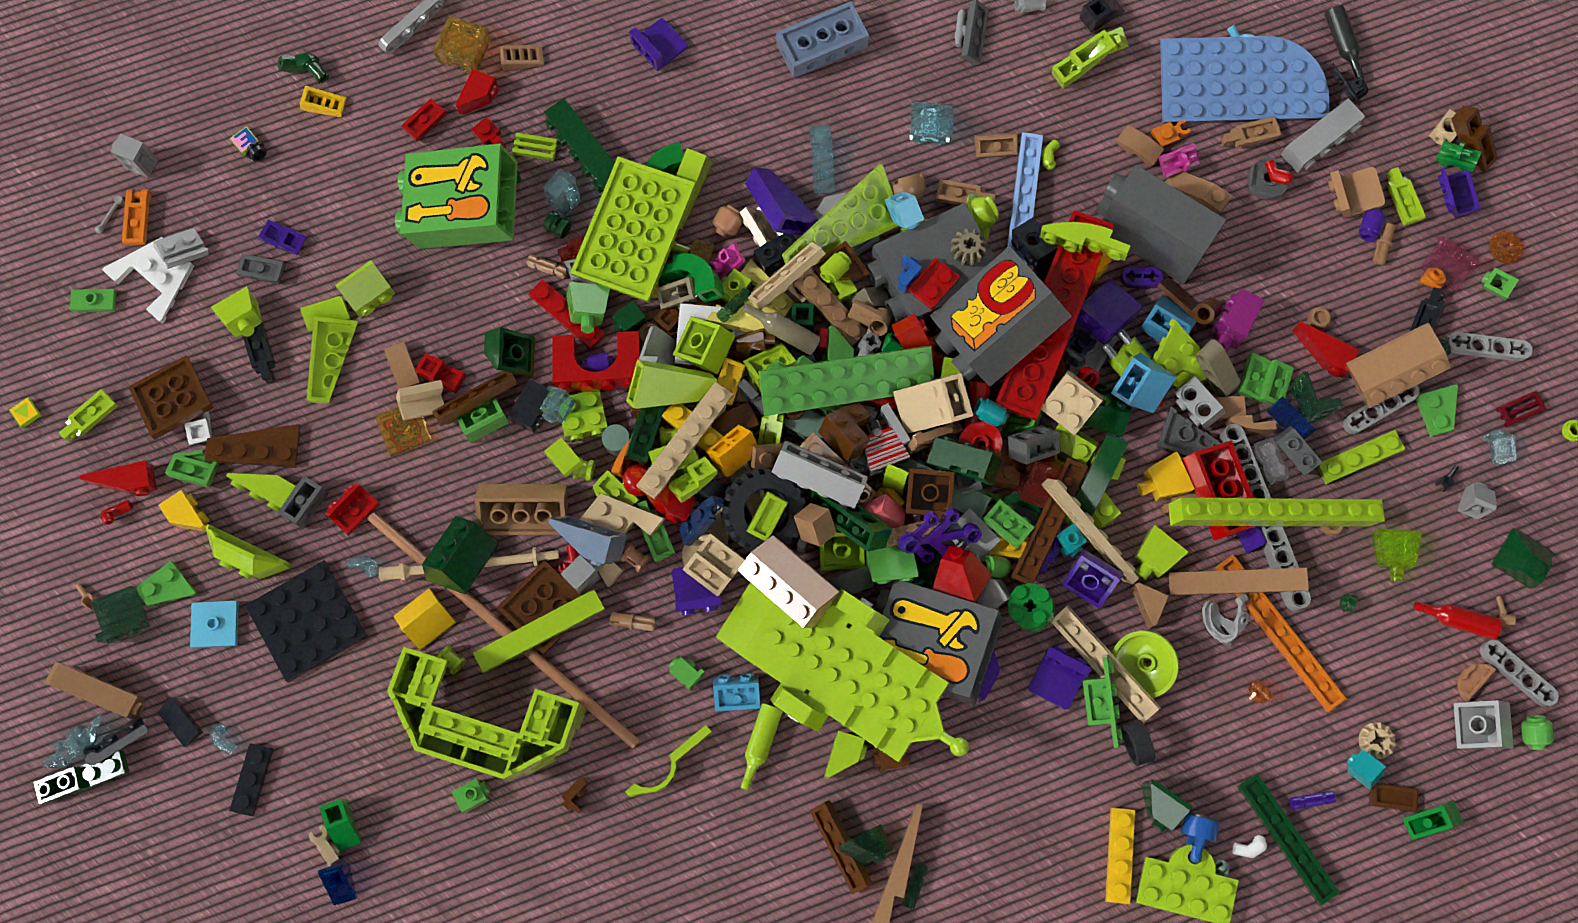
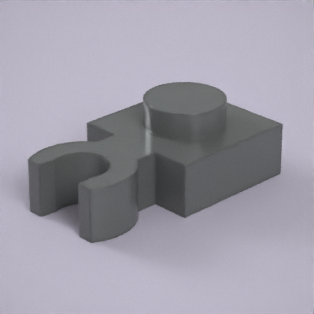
M743 379L737 384L738 391L764 415L762 398L758 394L759 389L752 382L748 383Z

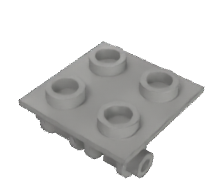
M969 508L960 517L958 522L952 524L947 531L963 529L966 524L973 523L982 531L981 539L973 544L968 543L965 538L941 542L944 545L949 544L969 550L981 561L980 559L1001 539Z

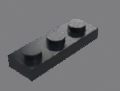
M249 743L229 809L230 812L254 817L274 749Z

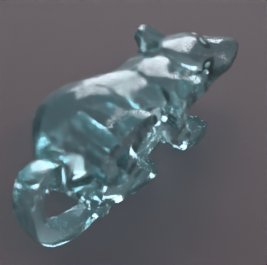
M98 714L91 723L85 726L79 725L64 735L66 740L54 742L51 746L52 748H57V751L54 755L47 757L43 761L42 767L51 769L68 768L70 761L83 756V749L86 746H95L97 742V729L103 720V716Z

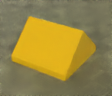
M430 588L394 615L401 630L420 651L457 623Z

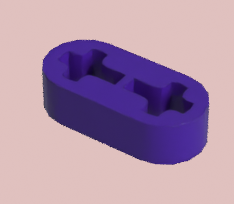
M1128 267L1123 271L1120 280L1126 288L1153 289L1158 287L1157 285L1162 281L1163 275L1155 267ZM1129 273L1132 274V277H1136L1133 282L1130 281V278H1126ZM1150 274L1157 278L1154 282H1151V279L1148 278Z

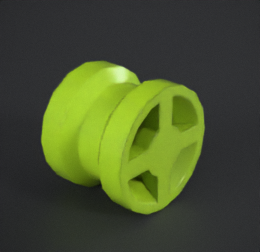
M578 457L583 464L573 471V478H585L586 481L591 482L595 471V460L584 461L583 458Z

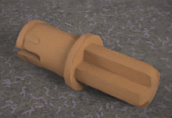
M1384 223L1381 235L1375 241L1376 250L1373 261L1377 265H1384L1386 263L1389 249L1393 246L1391 241L1396 226L1391 223Z
M612 612L610 621H612L610 626L626 627L630 630L635 628L653 631L656 624L655 618L638 616L635 613Z

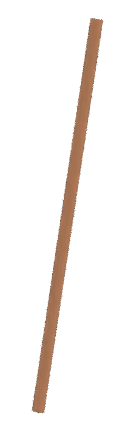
M373 512L368 517L369 522L419 565H422L427 557L376 512ZM448 589L502 637L513 632L511 628L469 592L465 595ZM534 648L522 653L632 749L635 748L640 740Z

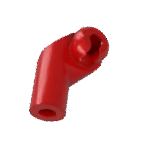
M1274 159L1264 163L1271 181L1283 185L1293 181V174L1278 169Z
M125 500L102 510L100 519L103 524L110 525L115 521V517L132 510L133 506L129 500Z
M571 545L566 546L568 558L563 564L559 565L558 570L560 573L579 556V553Z

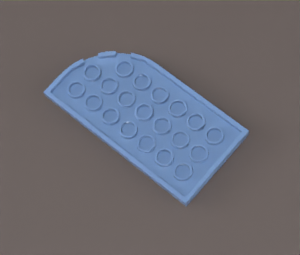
M1275 36L1171 38L1160 40L1162 123H1178V121L1186 120V123L1257 121L1274 116L1276 120L1322 119L1329 114V91L1325 75L1316 59L1297 43Z

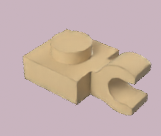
M321 825L319 829L322 832V836L317 838L310 832L309 839L317 846L324 860L332 868L339 863L338 856L340 852L334 843L329 844L327 842V830Z

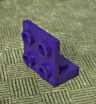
M660 18L644 32H640L636 27L629 31L631 44L657 72L688 48V44L663 18Z

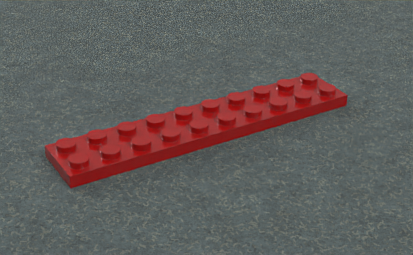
M1073 210L1069 222L1088 223L1113 230L1115 225ZM1059 245L1044 284L1072 317L1007 372L995 402L1005 407L1007 411L1037 421L1103 256L1102 252H1093L1087 246H1083L1081 253L1077 251L1070 252Z

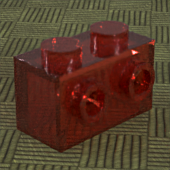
M1047 457L1027 464L1025 471L1028 474L1026 478H1021L1017 490H1020L1019 499L1044 509L1050 494L1042 484L1047 479L1057 480L1062 462Z

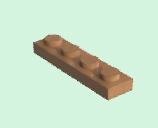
M810 268L804 272L801 278L793 282L811 304H814V308L831 326H835L851 346L867 332L858 321L847 317L849 311Z

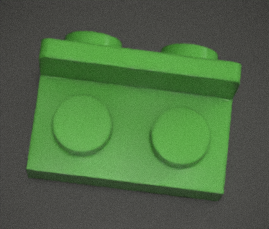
M1000 499L982 520L1016 549L1035 528L1026 517L1020 516L1009 503L1003 502Z

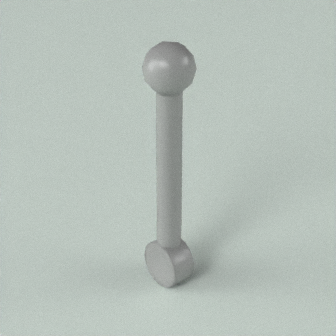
M121 196L114 198L115 203L101 224L95 227L96 233L101 234L104 231L103 227L117 206L123 204L124 200Z

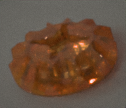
M1503 230L1491 237L1489 251L1499 262L1513 263L1524 253V244L1520 241L1521 237L1514 235V231L1506 232ZM1506 242L1508 245L1513 246L1509 249V251L1507 250V247L1502 246Z

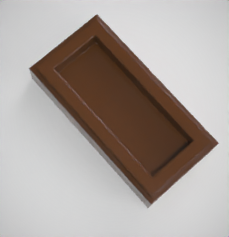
M1376 783L1369 793V806L1416 813L1419 789Z

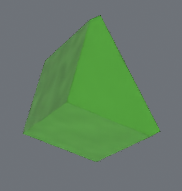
M495 397L490 402L482 403L475 407L472 412L457 417L459 425L470 444L509 424Z

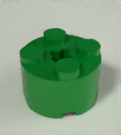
M1028 583L1017 586L1008 600L1009 615L1014 623L1023 631L1029 633L1040 632L1054 620L1056 613L1054 601L1049 592L1040 585ZM1034 604L1036 608L1029 612L1027 608Z

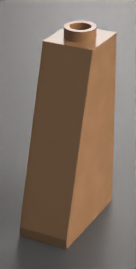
M58 662L54 663L44 682L126 718L136 719L144 708L145 698L77 668Z

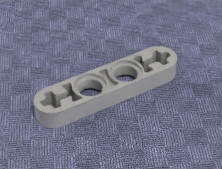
M422 1L380 39L379 47L387 54L393 53L444 7L445 1Z
M1455 332L1445 340L1446 349L1450 353L1520 362L1530 357L1533 351L1529 342L1518 339ZM1457 339V343L1462 344L1456 347V343H1452V341ZM1473 341L1481 342L1483 349L1481 351L1476 350L1473 347ZM1495 343L1503 345L1504 353H1498L1494 349ZM1521 347V350L1525 351V353L1521 355V352L1516 349Z
M1418 386L1409 388L1412 393L1404 396L1402 399L1399 395L1403 392L1391 397L1395 401L1394 408L1387 407L1385 401L1371 407L1377 411V418H1370L1368 416L1367 409L1369 407L1367 405L1351 413L1344 419L1343 427L1345 431L1350 434H1357L1409 404L1418 397ZM1362 417L1363 421L1357 427L1350 425L1352 421Z
M1490 640L1481 645V656L1535 703L1542 707L1557 703L1559 698L1557 690L1497 640ZM1494 646V652L1496 654L1490 655V649L1488 647ZM1507 659L1515 664L1513 672H1509L1505 668ZM1525 675H1529L1533 679L1531 687L1524 685L1523 677ZM1548 692V693H1549L1548 698H1549L1550 700L1544 701V699H1543V698H1544V694H1543V693Z

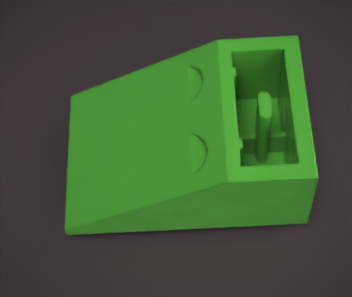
M898 545L869 552L865 550L866 563L873 582L885 584L889 583L890 580L910 581L913 577H918L914 553H905L900 550Z

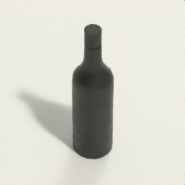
M1343 5L1335 6L1326 11L1324 15L1341 58L1350 63L1355 78H1364L1365 76L1358 60L1360 45Z

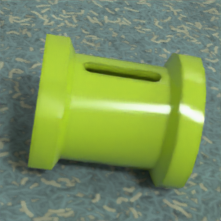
M660 427L661 446H665V444L670 442L678 431L676 428L665 429Z
M451 645L446 646L437 656L449 661L447 667L452 675L456 674L467 661L464 657H459L452 650Z

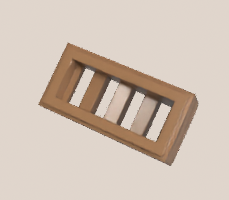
M541 45L499 46L503 71L544 66ZM536 52L537 60H533L532 53ZM528 53V60H525L524 54ZM516 55L520 56V60H516Z

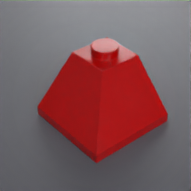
M950 545L941 558L932 590L976 603L991 579V573L971 551Z

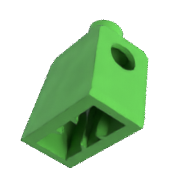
M569 282L566 297L570 319L573 323L581 324L582 332L591 333L594 331V325H602L610 288L603 285Z

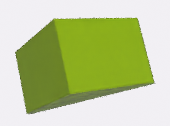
M562 437L544 450L547 458L565 477L583 464Z

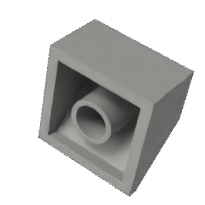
M1495 700L1453 703L1457 749L1514 748L1509 702Z

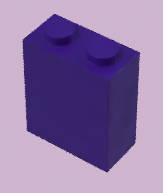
M1109 279L1084 301L1076 322L1085 328L1096 340L1105 345L1117 335L1119 330L1124 329L1136 318L1143 306L1112 279Z

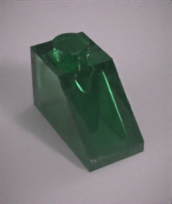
M880 824L838 846V849L845 855L865 865L871 861L877 864L887 859L886 853L892 851L893 847Z

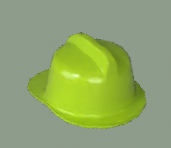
M971 193L967 198V207L987 241L990 227L996 224L999 218V211L991 196L980 197L976 193Z

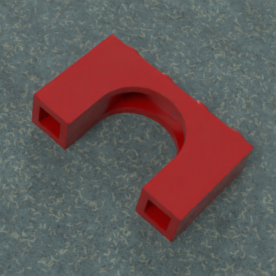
M639 331L617 332L616 360L609 368L599 372L584 370L577 364V344L574 335L552 336V382L555 392L569 393L577 390L590 392L595 389L610 391L615 388L630 389L637 359H639L641 354Z

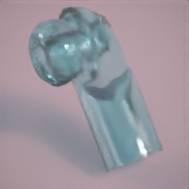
M215 724L209 732L214 746L231 755L237 745L223 737V733L226 731L224 726Z

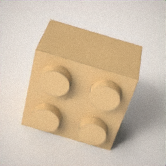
M1068 370L1047 396L1041 410L1073 435H1076L1103 401V396Z

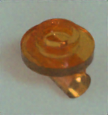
M1258 679L1248 687V696L1256 704L1261 703L1264 705L1274 697V694Z

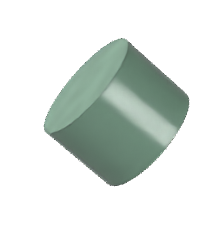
M617 424L608 426L602 434V442L608 453L616 456L619 455L625 444L630 440L627 429Z

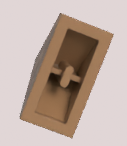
M1141 583L1135 584L1131 587V590L1146 626L1150 629L1157 625L1168 595Z

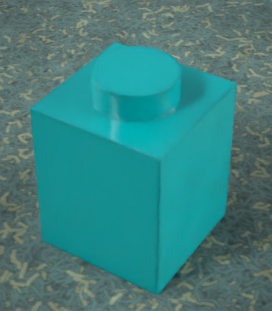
M1364 749L1359 754L1356 752L1352 754L1347 761L1349 764L1347 773L1369 790L1385 774L1386 766Z

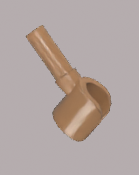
M80 583L75 585L82 595L81 605L93 611L91 608L93 602L99 605L100 600L88 594Z
M1497 596L1496 600L1500 610L1499 619L1502 620V627L1511 628L1512 625L1516 624L1515 615L1507 614L1502 596Z

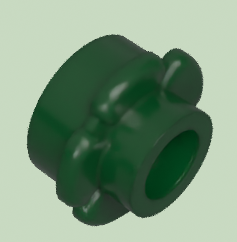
M1349 592L1348 595L1343 594L1339 606L1343 607L1342 611L1352 613L1358 596L1352 595V592Z

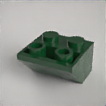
M1098 383L1094 390L1103 396V401L1084 423V426L1124 436L1131 416L1132 406L1111 394L1113 389Z

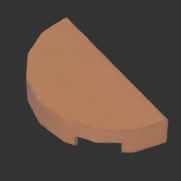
M1478 663L1462 670L1458 677L1457 687L1463 700L1469 702L1497 669L1489 664Z

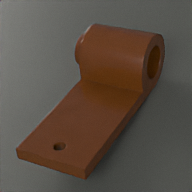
M1169 277L1157 285L1165 295L1175 301L1200 324H1209L1222 311L1221 303L1216 298L1209 297L1198 304Z

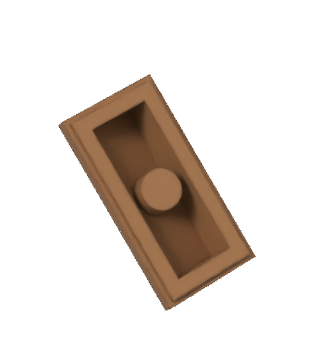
M1015 132L974 135L976 157L1018 155V138Z

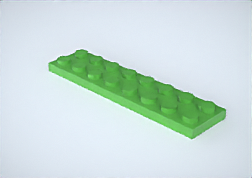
M931 346L759 371L764 415L770 416L894 396V391L934 380Z

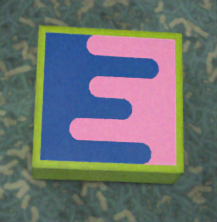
M247 126L229 138L243 156L246 155L249 144L253 142L260 143Z

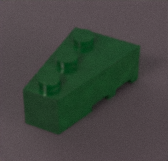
M943 436L942 439L935 437L926 463L932 467L955 472L957 475L991 486L994 485L1002 460L997 457L996 452L987 449H977L976 446L968 443L958 444L955 443L956 440Z

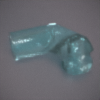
M368 556L347 559L349 569L362 568L369 577H374L378 574L377 562Z

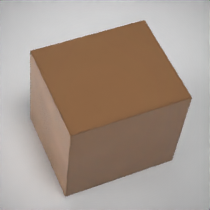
M810 503L794 516L801 540L820 547L837 533L830 510Z

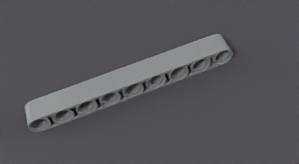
M1230 424L1221 432L1219 437L1220 443L1232 440L1236 452H1240L1244 456V460H1240L1243 471L1248 472L1252 476L1251 481L1247 480L1251 491L1257 493L1260 498H1271L1243 428L1238 424ZM1232 432L1236 436V440L1230 439L1227 433ZM1259 526L1267 540V543L1262 548L1270 568H1299L1283 526ZM1269 533L1276 536V542H1272L1269 539ZM1278 553L1284 556V563L1278 561ZM1309 591L1280 592L1285 606L1290 611H1299L1310 604L1311 596ZM1294 595L1301 598V605L1295 603Z

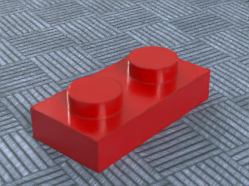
M430 98L401 127L418 142L447 113Z

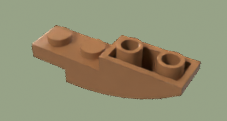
M814 432L799 446L851 469ZM866 483L857 503L864 508L877 493Z

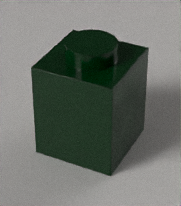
M631 301L612 315L614 320L612 326L616 332L637 331L647 323L645 315L634 301Z
M792 303L791 320L808 330H814V304Z

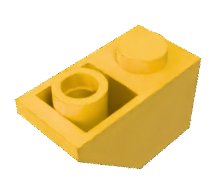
M180 490L158 505L169 523L174 526L206 532L205 527L209 519L203 511L199 512L196 507L198 502L191 493L187 494Z

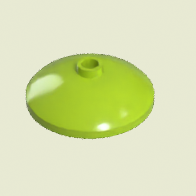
M1147 630L1134 631L1121 638L1115 645L1112 654L1152 698L1164 694L1173 686L1179 672V660L1172 644L1162 635ZM1145 658H1149L1152 661V664L1147 665L1145 663Z

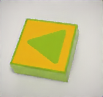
M28 397L9 409L22 428H25L42 416Z

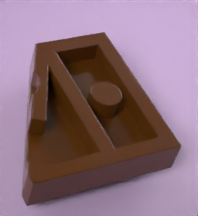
M847 241L826 253L816 265L811 266L823 283H827L820 276V267L834 253L841 251L850 258L852 264L849 266L850 269L838 281L867 278L870 274Z

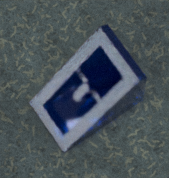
M340 863L318 870V875L334 906L357 899L349 863Z

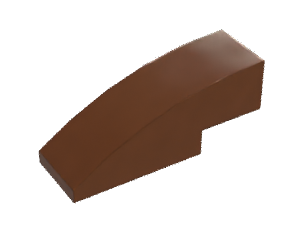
M1462 106L1451 118L1455 132L1460 142L1466 143L1465 147L1481 151L1477 166L1486 172L1498 158L1491 128L1488 125H1482L1478 108Z

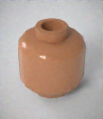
M727 205V207L722 206L719 208L712 220V224L716 227L715 232L721 236L726 237L727 234L735 236L743 223V218L740 211Z

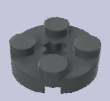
M1263 158L1251 166L1247 174V184L1252 195L1266 200L1280 198L1288 189L1290 183L1283 185L1273 181L1268 183L1264 180L1269 175L1264 163L1274 159L1278 169L1289 172L1280 160Z

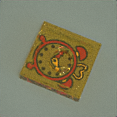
M399 407L375 416L390 457L432 441L423 417L403 420Z

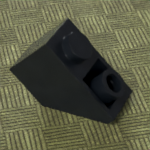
M1091 0L1083 5L1079 18L1092 33L1124 13L1125 10L1117 0Z

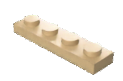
M811 242L747 298L751 304L762 310L770 305L772 300L780 293L785 292L788 286L796 279L801 278L804 272L811 266L816 265L825 255V252L821 247Z

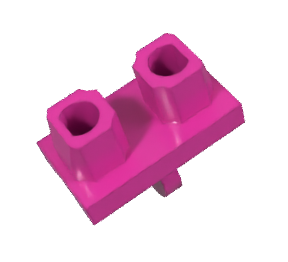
M1192 143L1159 156L1163 176L1169 177L1181 171L1186 172L1191 167L1200 164L1196 152V144Z
M732 243L727 249L723 248L719 252V256L708 264L722 279L725 275L728 277L734 268L740 271L742 264L746 260L740 254L737 243Z

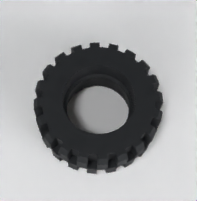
M757 468L746 471L740 477H736L732 481L731 486L727 487L724 492L726 495L723 499L724 506L721 512V519L724 521L723 526L730 534V537L749 551L755 550L765 542L747 532L749 524L744 516V506L747 499L754 492L771 490L778 494L781 499L788 502L784 509L783 519L774 528L771 536L775 535L788 547L793 545L792 542L800 537L794 516L806 507V503H808L806 496L802 493L803 489L793 481L779 478L769 468Z

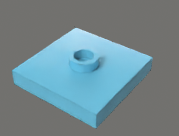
M239 602L192 603L190 647L238 646Z

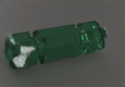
M743 288L739 292V296L735 295L724 306L725 309L721 308L716 313L717 318L725 323L731 318L730 315L733 316L745 305L744 302L749 301L748 297L751 295V291Z
M916 863L914 868L915 874L911 877L906 892L908 895L904 898L903 906L910 909L915 908L917 903L916 897H919L924 882L923 876H926L928 866Z

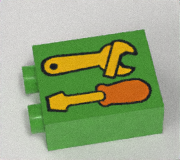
M501 144L406 154L405 170H401L398 174V187L403 195L402 210H398L395 214V226L398 233L419 249L514 240L518 161Z

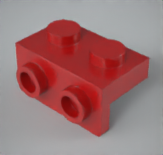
M357 482L354 485L348 486L343 493L344 495L338 501L332 502L325 513L348 536L380 505Z

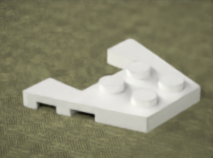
M153 242L105 266L102 270L117 284L133 269L137 270L162 293L146 310L163 324L167 318L168 310L176 302L174 299L179 290H182L194 265L191 262H187L167 269L165 262L162 261L154 248Z

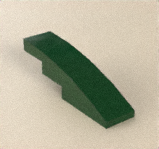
M1107 433L1076 496V499L1081 504V510L1084 513H1088L1091 517L1129 443L1110 433Z

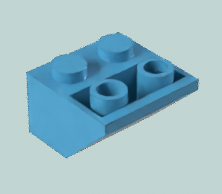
M1162 294L1140 330L1161 342L1162 337H1166L1171 328L1169 325L1171 319L1176 320L1187 334L1192 330L1196 320L1176 302Z
M1139 353L1132 358L1111 394L1130 406L1154 413L1177 376L1142 353Z

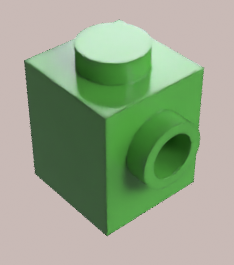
M474 779L452 791L461 813H468L490 800L488 794L491 792L485 781L481 782L479 779Z

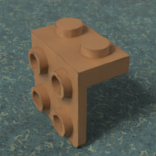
M1374 167L1340 176L1339 170L1330 173L1332 180L1328 181L1331 193L1336 192L1337 199L1333 200L1337 212H1342L1343 218L1385 205V198Z

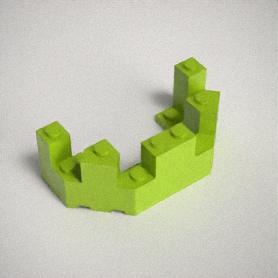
M403 647L387 692L394 703L397 714L404 729L407 731L415 751L511 781L522 774L530 775L557 761V756L569 750L575 730H580L586 712L584 706L579 702L538 689L534 690L520 733L435 707L433 704L449 661Z

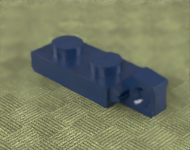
M711 495L679 526L684 545H692L716 521L715 514L724 506L721 497Z

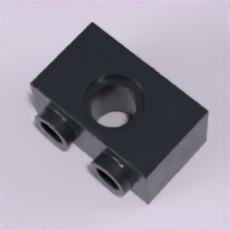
M1032 217L1012 230L1011 244L1016 251L1019 250L1023 254L1025 262L1029 266L1032 265L1038 271L1053 261L1059 246L1056 243L1049 244L1043 238H1040L1042 227Z

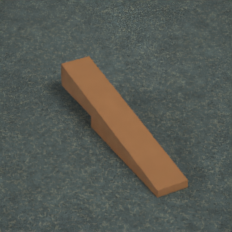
M915 804L871 923H889L894 897L904 898L923 806L921 804Z

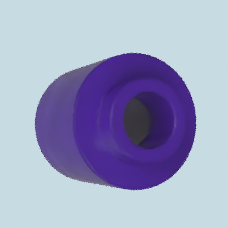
M1373 209L1365 212L1359 229V237L1362 240L1375 242L1380 237L1386 220V216L1381 210Z
M607 352L588 356L587 359L582 360L583 369L590 372L603 371L614 363L613 356H609Z

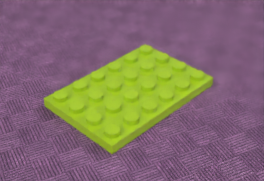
M617 157L570 274L650 303L697 184L693 181Z

